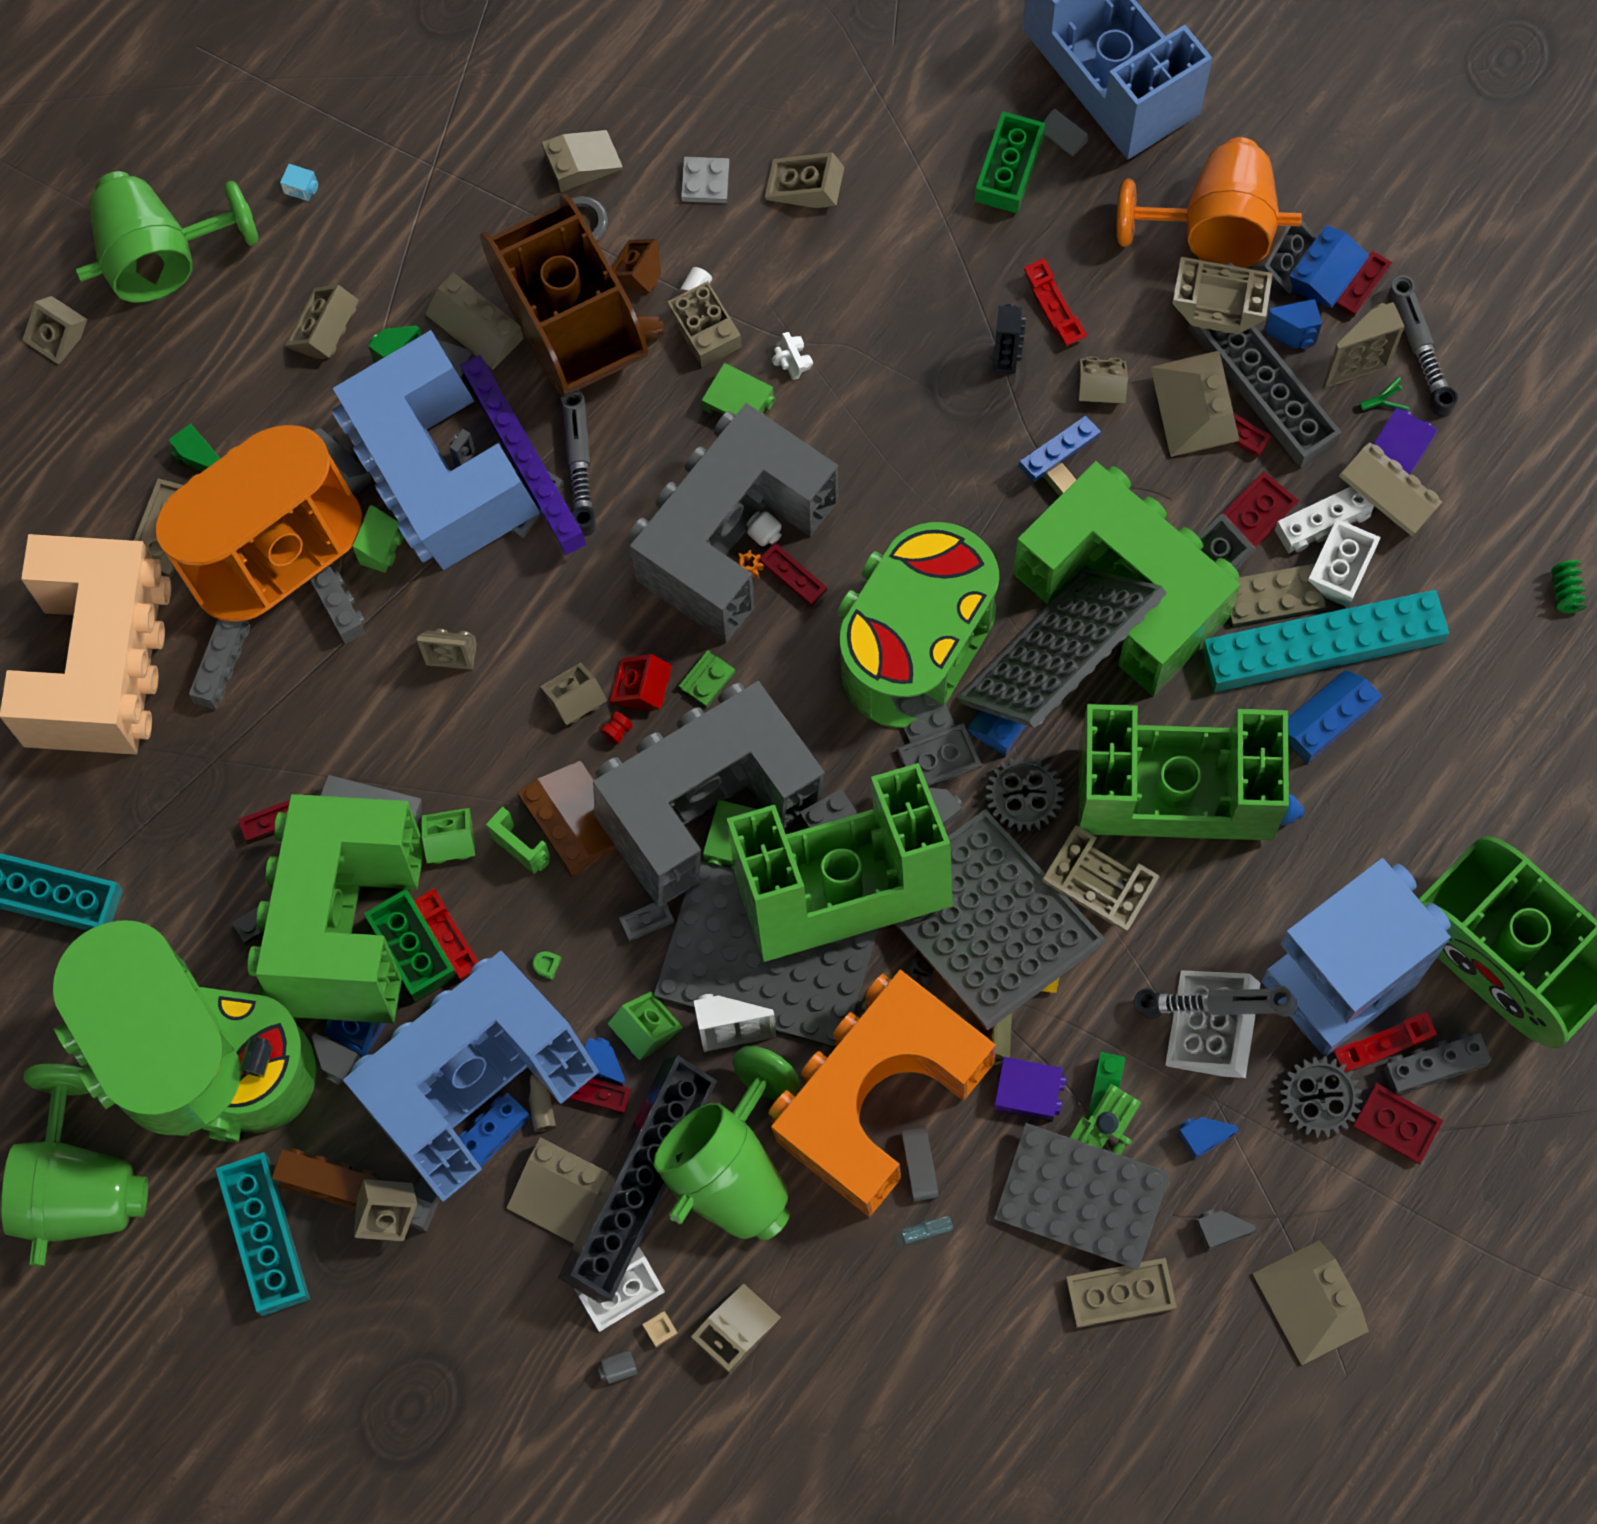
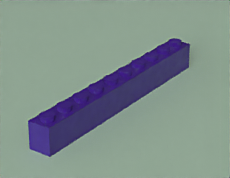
M479 354L460 364L466 382L565 556L586 546L580 527L481 355Z

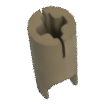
M532 1074L529 1082L530 1096L528 1102L535 1132L549 1131L556 1128L550 1094L540 1080Z

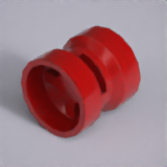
M615 711L611 716V721L605 724L600 731L608 740L619 745L623 740V735L634 726L628 718Z

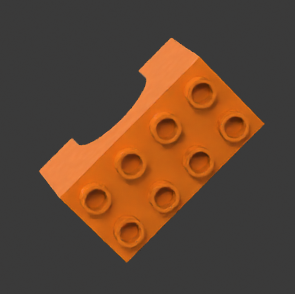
M899 970L892 980L885 974H881L873 982L864 996L869 1001L866 1005L868 1009L862 1017L858 1018L850 1012L841 1021L833 1033V1037L837 1039L834 1044L836 1046L829 1057L818 1051L808 1061L800 1074L805 1078L803 1081L805 1086L796 1097L786 1090L776 1100L768 1113L772 1117L771 1123L773 1125L771 1128L776 1142L869 1218L901 1180L900 1164L876 1146L867 1137L860 1125L861 1107L870 1090L881 1080L891 1075L915 1072L934 1078L962 1101H965L995 1063L996 1044L902 970Z

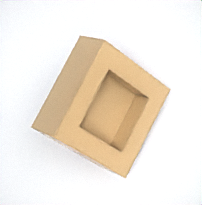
M665 1311L643 1324L656 1347L678 1335Z

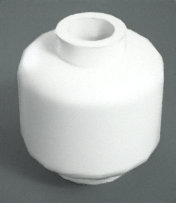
M758 511L746 524L748 526L747 534L761 546H766L769 543L774 545L782 536L779 533L782 527L781 523L767 511L762 513Z

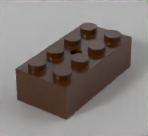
M290 1148V1151H281L272 1179L281 1188L355 1210L357 1196L363 1179L380 1180L379 1177H376V1173L362 1169L360 1173L353 1170L352 1166L342 1162H338L336 1166L329 1163L327 1158L318 1155L309 1158L304 1155L305 1152Z

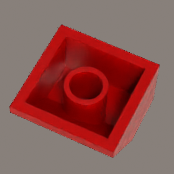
M652 654L621 658L609 702L642 711L661 709L672 665Z

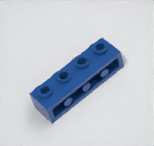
M508 1093L504 1097L502 1095L497 1097L491 1104L493 1108L486 1115L484 1113L479 1115L473 1122L475 1126L469 1132L464 1131L458 1136L480 1167L531 1118L529 1113Z

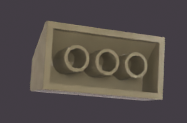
M454 272L438 287L425 313L427 318L464 348L472 350L474 356L480 354L485 364L492 370L524 339L519 324Z
M1370 442L1339 475L1340 478L1411 536L1425 524L1442 503L1434 491L1426 489L1420 484V480L1417 477L1409 475L1402 469L1399 462L1391 460L1379 446L1373 445Z

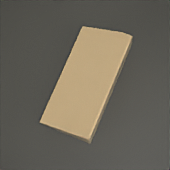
M1063 463L1043 476L1059 496L1076 481Z

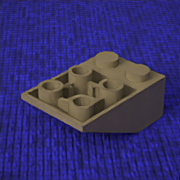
M708 281L667 301L690 350L701 368L742 348L739 331Z
M743 1283L707 1318L691 1338L697 1346L731 1375L781 1317Z

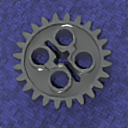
M1019 756L1017 763L1010 758L1009 766L1002 762L1000 765L1002 771L994 769L993 774L995 777H989L988 782L991 785L986 786V792L991 794L986 795L985 801L992 802L988 805V810H995L992 816L994 819L1001 817L1000 825L1007 822L1009 823V831L1013 826H1017V833H1020L1023 827L1030 834L1031 827L1034 826L1037 831H1040L1041 823L1046 827L1049 826L1048 818L1056 820L1054 812L1060 813L1061 807L1058 804H1062L1064 798L1058 795L1064 793V788L1058 787L1061 785V779H1054L1057 771L1048 772L1050 768L1049 763L1042 767L1041 759L1036 763H1032V756H1029L1027 762H1024L1022 756ZM1037 778L1042 784L1033 786L1029 780ZM1013 780L1018 786L1009 788L1005 785V782ZM1026 791L1028 798H1024L1021 792ZM1040 801L1044 804V807L1036 809L1032 806V803ZM1016 803L1020 806V809L1018 811H1011L1008 805Z
M1316 1056L1313 1057L1312 1064H1309L1304 1059V1067L1301 1068L1296 1064L1294 1066L1296 1074L1292 1072L1287 1073L1291 1081H1283L1282 1083L1288 1088V1090L1280 1091L1281 1095L1287 1097V1099L1280 1102L1281 1105H1288L1283 1114H1291L1292 1117L1289 1123L1297 1121L1296 1130L1298 1131L1305 1127V1135L1307 1136L1311 1130L1315 1131L1316 1138L1319 1137L1320 1132H1324L1326 1138H1329L1330 1130L1339 1135L1340 1126L1345 1130L1348 1129L1346 1121L1355 1122L1351 1113H1360V1110L1355 1105L1362 1103L1361 1099L1356 1098V1095L1361 1094L1362 1090L1354 1089L1359 1080L1351 1081L1350 1077L1354 1072L1345 1073L1346 1064L1341 1065L1339 1068L1336 1067L1337 1059H1334L1331 1064H1327L1326 1056H1324L1322 1063H1318ZM1328 1077L1335 1078L1338 1081V1087L1336 1089L1327 1088L1325 1086V1079ZM1302 1081L1311 1082L1313 1084V1091L1309 1093L1303 1092L1300 1089V1083ZM1318 1091H1322L1323 1095L1343 1093L1342 1097L1325 1098L1324 1103H1320L1319 1099L1299 1102V1098L1316 1097ZM1331 1102L1340 1103L1342 1105V1112L1339 1114L1332 1113L1329 1110V1104ZM1308 1105L1315 1106L1318 1111L1317 1116L1313 1118L1307 1117L1304 1113V1108Z

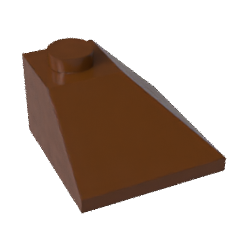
M636 239L627 242L611 267L621 285L636 293H650L656 287L657 280L661 276L659 248L656 239Z

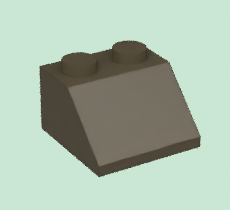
M52 296L34 302L22 341L59 364L81 339L87 319Z
M581 662L540 686L555 712L566 725L577 722L581 716L589 711L599 709L607 701L596 678Z
M363 1179L356 1202L354 1237L404 1241L417 1207L413 1183Z

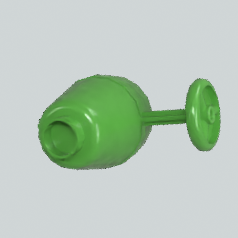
M116 171L108 173L98 180L95 186L96 190L92 193L88 202L97 262L78 268L76 271L81 282L103 274L120 299L129 302H149L161 299L175 292L188 280L192 272V258L187 241L236 223L246 244L250 246L256 245L259 241V236L251 210L240 188L234 181H228L224 185L230 211L182 229L145 180L129 176L125 172ZM156 253L163 259L164 268L156 285L136 273L138 258Z
M745 1046L735 1052L732 1061L735 1073L748 1087L734 1112L732 1113L720 1103H709L698 1107L686 1115L661 1142L655 1154L654 1167L673 1195L678 1199L669 1214L672 1221L681 1224L691 1209L736 1238L748 1239L757 1236L760 1240H768L779 1233L789 1219L790 1212L785 1207L788 1201V1188L760 1141L745 1121L761 1096L776 1101L786 1090L796 1096L800 1088L798 1074L792 1066L781 1056L758 1046ZM683 1152L679 1162L677 1163L676 1155Z
M38 1064L25 1070L23 1081L29 1087L51 1094L46 1140L44 1142L13 1144L5 1167L1 1208L4 1234L32 1240L29 1265L35 1267L45 1266L47 1244L50 1241L57 1242L121 1232L127 1227L130 1217H144L146 1212L148 1179L145 1176H134L131 1163L118 1157L61 1143L66 1096L89 1093L78 1073L83 1068L73 1065Z

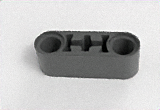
M926 1126L901 1130L913 1201L938 1198V1188Z

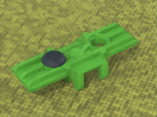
M1111 1084L1090 1119L1088 1120L1081 1116L1070 1138L1102 1149L1107 1140L1113 1135L1119 1140L1112 1152L1122 1155L1126 1146L1132 1143V1140L1123 1135L1142 1102Z

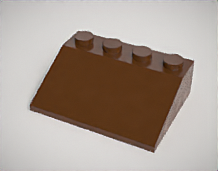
M581 761L540 777L517 791L521 803L571 877L616 849V846L594 816V780Z

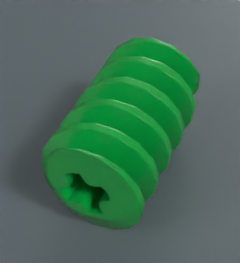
M1579 560L1560 562L1551 569V574L1553 575L1552 582L1555 584L1553 588L1556 593L1555 600L1558 602L1556 608L1559 612L1576 613L1587 608L1586 605L1580 604L1587 600L1586 597L1579 596V594L1585 592V588L1577 587V585L1584 582L1583 578H1576L1582 574L1581 569H1575L1581 565Z

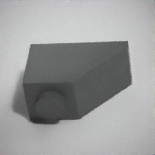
M929 788L945 828L962 815V801L956 794L951 795L947 789Z
M314 1033L312 1039L321 1069L327 1075L326 1079L336 1085H339L340 1082L346 1084L343 1079L351 1073L354 1064L360 1059V1056Z
M421 1177L414 1187L417 1207L409 1226L427 1232L440 1198Z
M1214 1209L1200 1214V1219L1195 1223L1207 1252L1253 1235L1257 1230L1255 1225L1222 1210L1215 1213Z

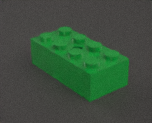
M1002 111L975 189V202L1018 214L1044 138L1046 123Z
M407 889L364 913L374 933L385 937L402 980L415 1002L458 977ZM410 945H415L413 948L408 949Z

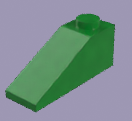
M191 423L168 440L172 447L169 451L177 461L181 459L187 466L201 472L221 459Z
M1104 1052L1100 1053L1088 1111V1120L1093 1115L1109 1086L1112 1084L1120 1088L1125 1057Z

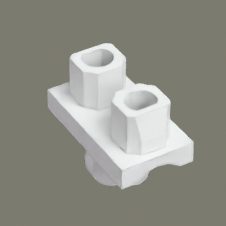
M786 332L781 335L782 340L777 343L774 349L776 355L773 356L772 362L775 366L781 365L783 370L787 369L792 380L799 379L802 372L810 370L813 361L810 355L800 356L799 354L804 348L801 336L791 337L790 333Z

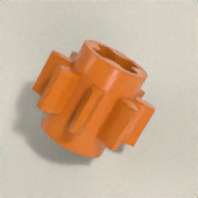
M751 550L744 555L739 553L740 562L736 561V563L752 573V578L758 579V570H764L763 564L758 563L761 558L760 554L755 556L751 553Z

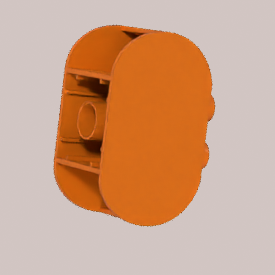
M283 425L254 434L239 446L230 449L224 457L202 473L193 476L188 483L175 491L159 513L156 523V536L159 545L201 608L214 618L237 622L249 620L263 614L345 554L356 540L363 523V513L360 504L350 491L320 436L305 427Z

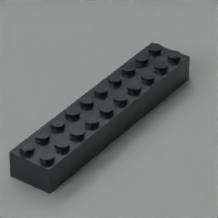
M679 1055L664 1059L557 1278L597 1303L613 1300L667 1187V1184L654 1167L655 1154L661 1142L676 1124L698 1107L707 1104L717 1080ZM683 1152L676 1155L677 1163L679 1162Z

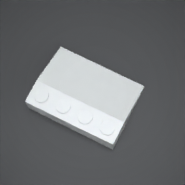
M1181 970L1177 993L1179 996H1183V994L1189 996L1190 993L1192 996H1196L1197 993L1203 995V993H1209L1211 990L1260 989V982L1251 974ZM1192 1010L1189 1013L1177 1011L1173 1016L1166 1066L1223 1077L1246 1078L1256 1014L1211 1015L1205 1010L1202 1013L1198 1010L1195 1013Z
M713 994L701 995L698 997L699 1000H694L704 1052L776 1038L775 1018L772 1009L722 996L713 997Z

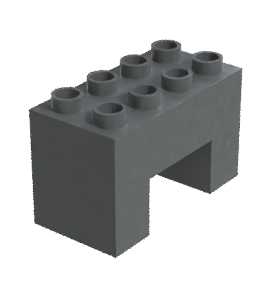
M747 403L736 415L728 411L721 417L714 429V435L718 437L708 450L700 446L691 454L685 465V470L689 474L679 486L673 482L668 483L656 501V506L660 508L650 522L645 518H640L627 536V542L631 544L630 559L633 561L636 581L724 643L730 640L755 608L752 573L726 556L748 529L746 524L751 517L758 511L761 513L767 507L811 537L839 502L838 465Z
M759 681L747 688L742 683L733 684L719 695L718 701L720 704L706 713L700 707L690 710L678 720L677 726L679 729L665 738L659 732L647 736L637 745V755L624 763L618 757L612 758L603 763L594 773L597 778L593 781L594 816L658 908L699 883L701 849L685 828V825L717 806L718 800L725 801L748 787L762 808L775 805L783 829L799 821L802 810L821 800L825 772Z

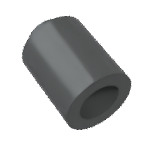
M631 1350L601 1359L602 1365L598 1366L602 1381L607 1380L609 1384L638 1374Z

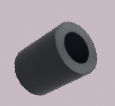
M260 1037L249 1040L239 1071L251 1076L264 1078L273 1047L269 1045L270 1041Z

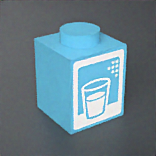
M288 164L280 182L284 194L309 201L312 194H315L318 189V181L314 171Z

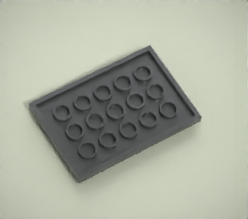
M1026 1123L994 1219L1139 1269L1171 1172Z

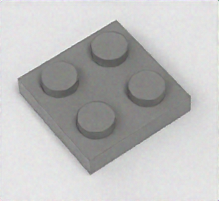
M684 157L682 201L727 203L729 158Z

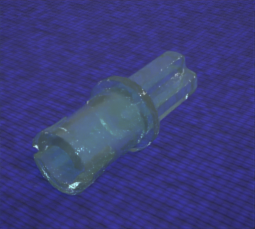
M946 1216L929 1222L923 1220L921 1224L902 1228L906 1244L925 1238L930 1240L931 1236L951 1231L953 1225L951 1218Z

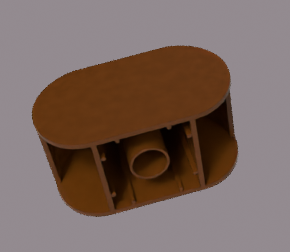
M563 194L559 197L560 205L492 237L487 232H483L480 234V240L490 269L517 323L521 326L522 332L551 384L561 397H566L648 356V349L638 318L623 287L577 206L567 194Z

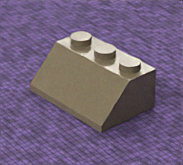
M340 285L314 288L285 346L315 359L330 358L335 353L336 344L345 333V326L354 315L355 307L359 300Z

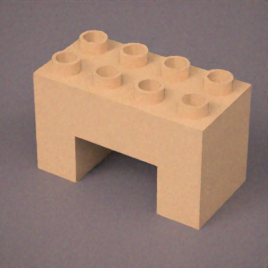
M28 534L21 580L44 613L74 615L65 674L7 670L0 718L23 747L137 754L139 739H149L151 735L152 715L150 711L144 710L146 694H155L158 687L157 666L150 665L152 649H162L164 644V622L156 620L159 605H168L170 601V577L162 576L160 560L151 557L143 541Z

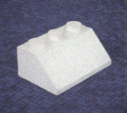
M1336 519L1308 581L1327 599L1349 608L1381 537Z
M639 1246L612 1301L597 1303L575 1289L599 1332L665 1292Z

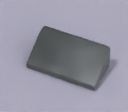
M1055 108L1043 122L1046 123L1044 136L1071 157L1087 143L1088 134Z

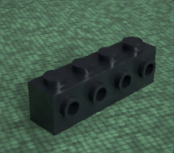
M1013 304L999 305L993 372L1015 373L1017 361L1022 359L1026 316H1022V307H1017Z

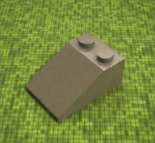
M607 130L562 134L542 142L544 156L560 192L623 170Z
M833 152L773 159L765 199L813 208L836 206L844 166Z
M435 629L434 631L427 630L417 637V642L426 665L473 670L477 647L475 635L466 631L449 633L444 629Z

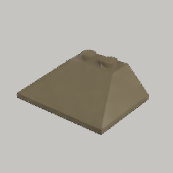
M1181 257L1172 304L1192 326L1239 334L1265 321L1273 273Z
M1219 351L1151 367L1171 457L1240 441Z
M1075 825L1042 881L1127 933L1160 876L1141 864H1138L1134 871L1129 870L1093 848L1092 845L1097 837Z
M1320 1240L1252 1274L1301 1366L1369 1332L1358 1299L1338 1262Z

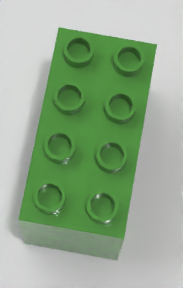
M1095 461L1018 538L1013 575L1047 604L1085 566L1092 570L1162 586L1167 594L1156 607L1152 608L1145 615L1141 623L1135 625L1128 632V636L1124 639L1118 664L1123 671L1154 697L1202 648L1204 640L1211 638L1230 619L1241 585L1237 582L1240 576L1237 570L1225 559L1218 558L1214 562L1201 551L1203 543L1193 531L1186 527H1182L1178 531L1165 520L1167 513L1158 501L1149 496L1142 501L1129 490L1131 482L1120 469L1111 466L1106 470Z
M1087 704L1079 741L1078 826L1092 835L1274 840L1289 807L1288 710L1237 709L1231 728L1137 725L1138 706Z
M919 763L871 777L873 810L794 833L785 834L775 805L727 818L736 883L764 962L953 906L951 844Z
M291 794L288 813L279 812L275 821V838L277 842H282L279 857L270 856L267 862L266 881L268 886H273L271 900L261 901L258 907L257 926L259 931H264L262 945L252 946L248 957L249 975L258 978L260 995L278 1001L289 1011L292 1017L394 1024L402 977L386 939L382 935L351 933L360 886L418 889L424 846L408 801Z

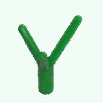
M1398 377L1379 396L1360 402L1361 410L1365 411L1383 405L1409 411L1410 408L1408 406L1384 401L1402 389L1401 385L1394 388L1401 381V378Z

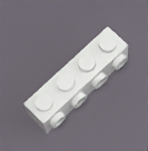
M1349 487L1279 520L1275 531L1288 554L1295 550L1300 552L1314 541L1321 542L1327 539L1336 519L1348 524L1356 521L1361 523L1371 516L1374 505L1354 488Z

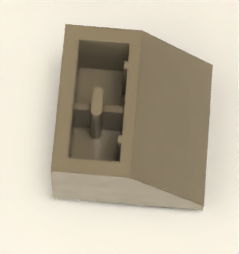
M1093 356L1080 359L1079 401L1126 403L1128 382L1126 361H1122L1120 358L1099 360V358Z

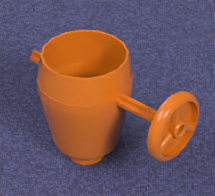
M1237 137L1229 139L1209 154L1192 193L1188 209L1137 207L1136 184L1130 178L1124 179L1120 185L1118 195L1117 240L1122 247H1129L1132 244L1136 220L1187 222V238L1190 249L1200 260L1219 264L1230 262L1238 267L1246 268L1259 263L1269 254L1278 225L1301 226L1302 213L1279 212L1273 169L1269 156L1254 141L1248 138Z

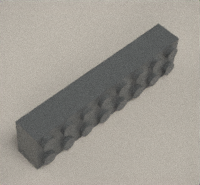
M1189 323V332L1207 353L1220 352L1225 376L1300 468L1338 444L1342 432L1255 326L1239 334L1203 329L1192 326Z

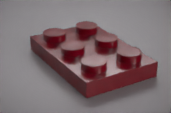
M1263 471L1223 514L1257 548L1276 528L1277 522L1285 518L1298 505L1299 500Z
M1376 1083L1352 1128L1420 1165L1444 1120Z

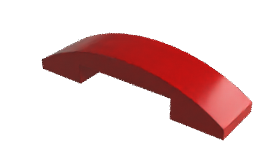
M1043 258L1024 267L1025 275L1039 306L1064 345L1067 347L1086 338L1087 334L1077 316H1073L1055 284V277L1046 260Z
M432 889L413 901L446 954L456 974L462 980L470 975L472 968L478 963V960L436 890Z
M1427 1011L1385 1031L1335 1049L1334 1052L1340 1065L1346 1064L1344 1072L1347 1073L1381 1061L1436 1036V1031Z

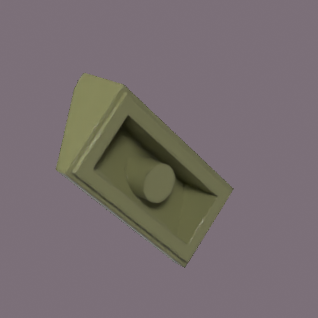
M1012 1013L992 1027L991 1041L996 1044L995 1059L1010 1058Z

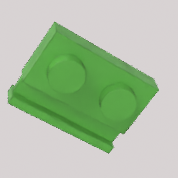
M707 650L679 685V689L686 692L688 696L707 709L736 672L733 667Z

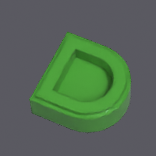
M540 952L533 959V968L539 976L553 980L562 958L551 952Z

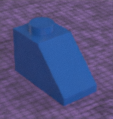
M596 1037V1040L589 1038L585 1045V1050L599 1070L595 1077L625 1087L626 1081L613 1048L609 1046L610 1042Z
M1192 1117L1180 1125L1182 1129H1180L1178 1136L1195 1160L1235 1136L1239 1129L1236 1125L1204 1117L1194 1120Z

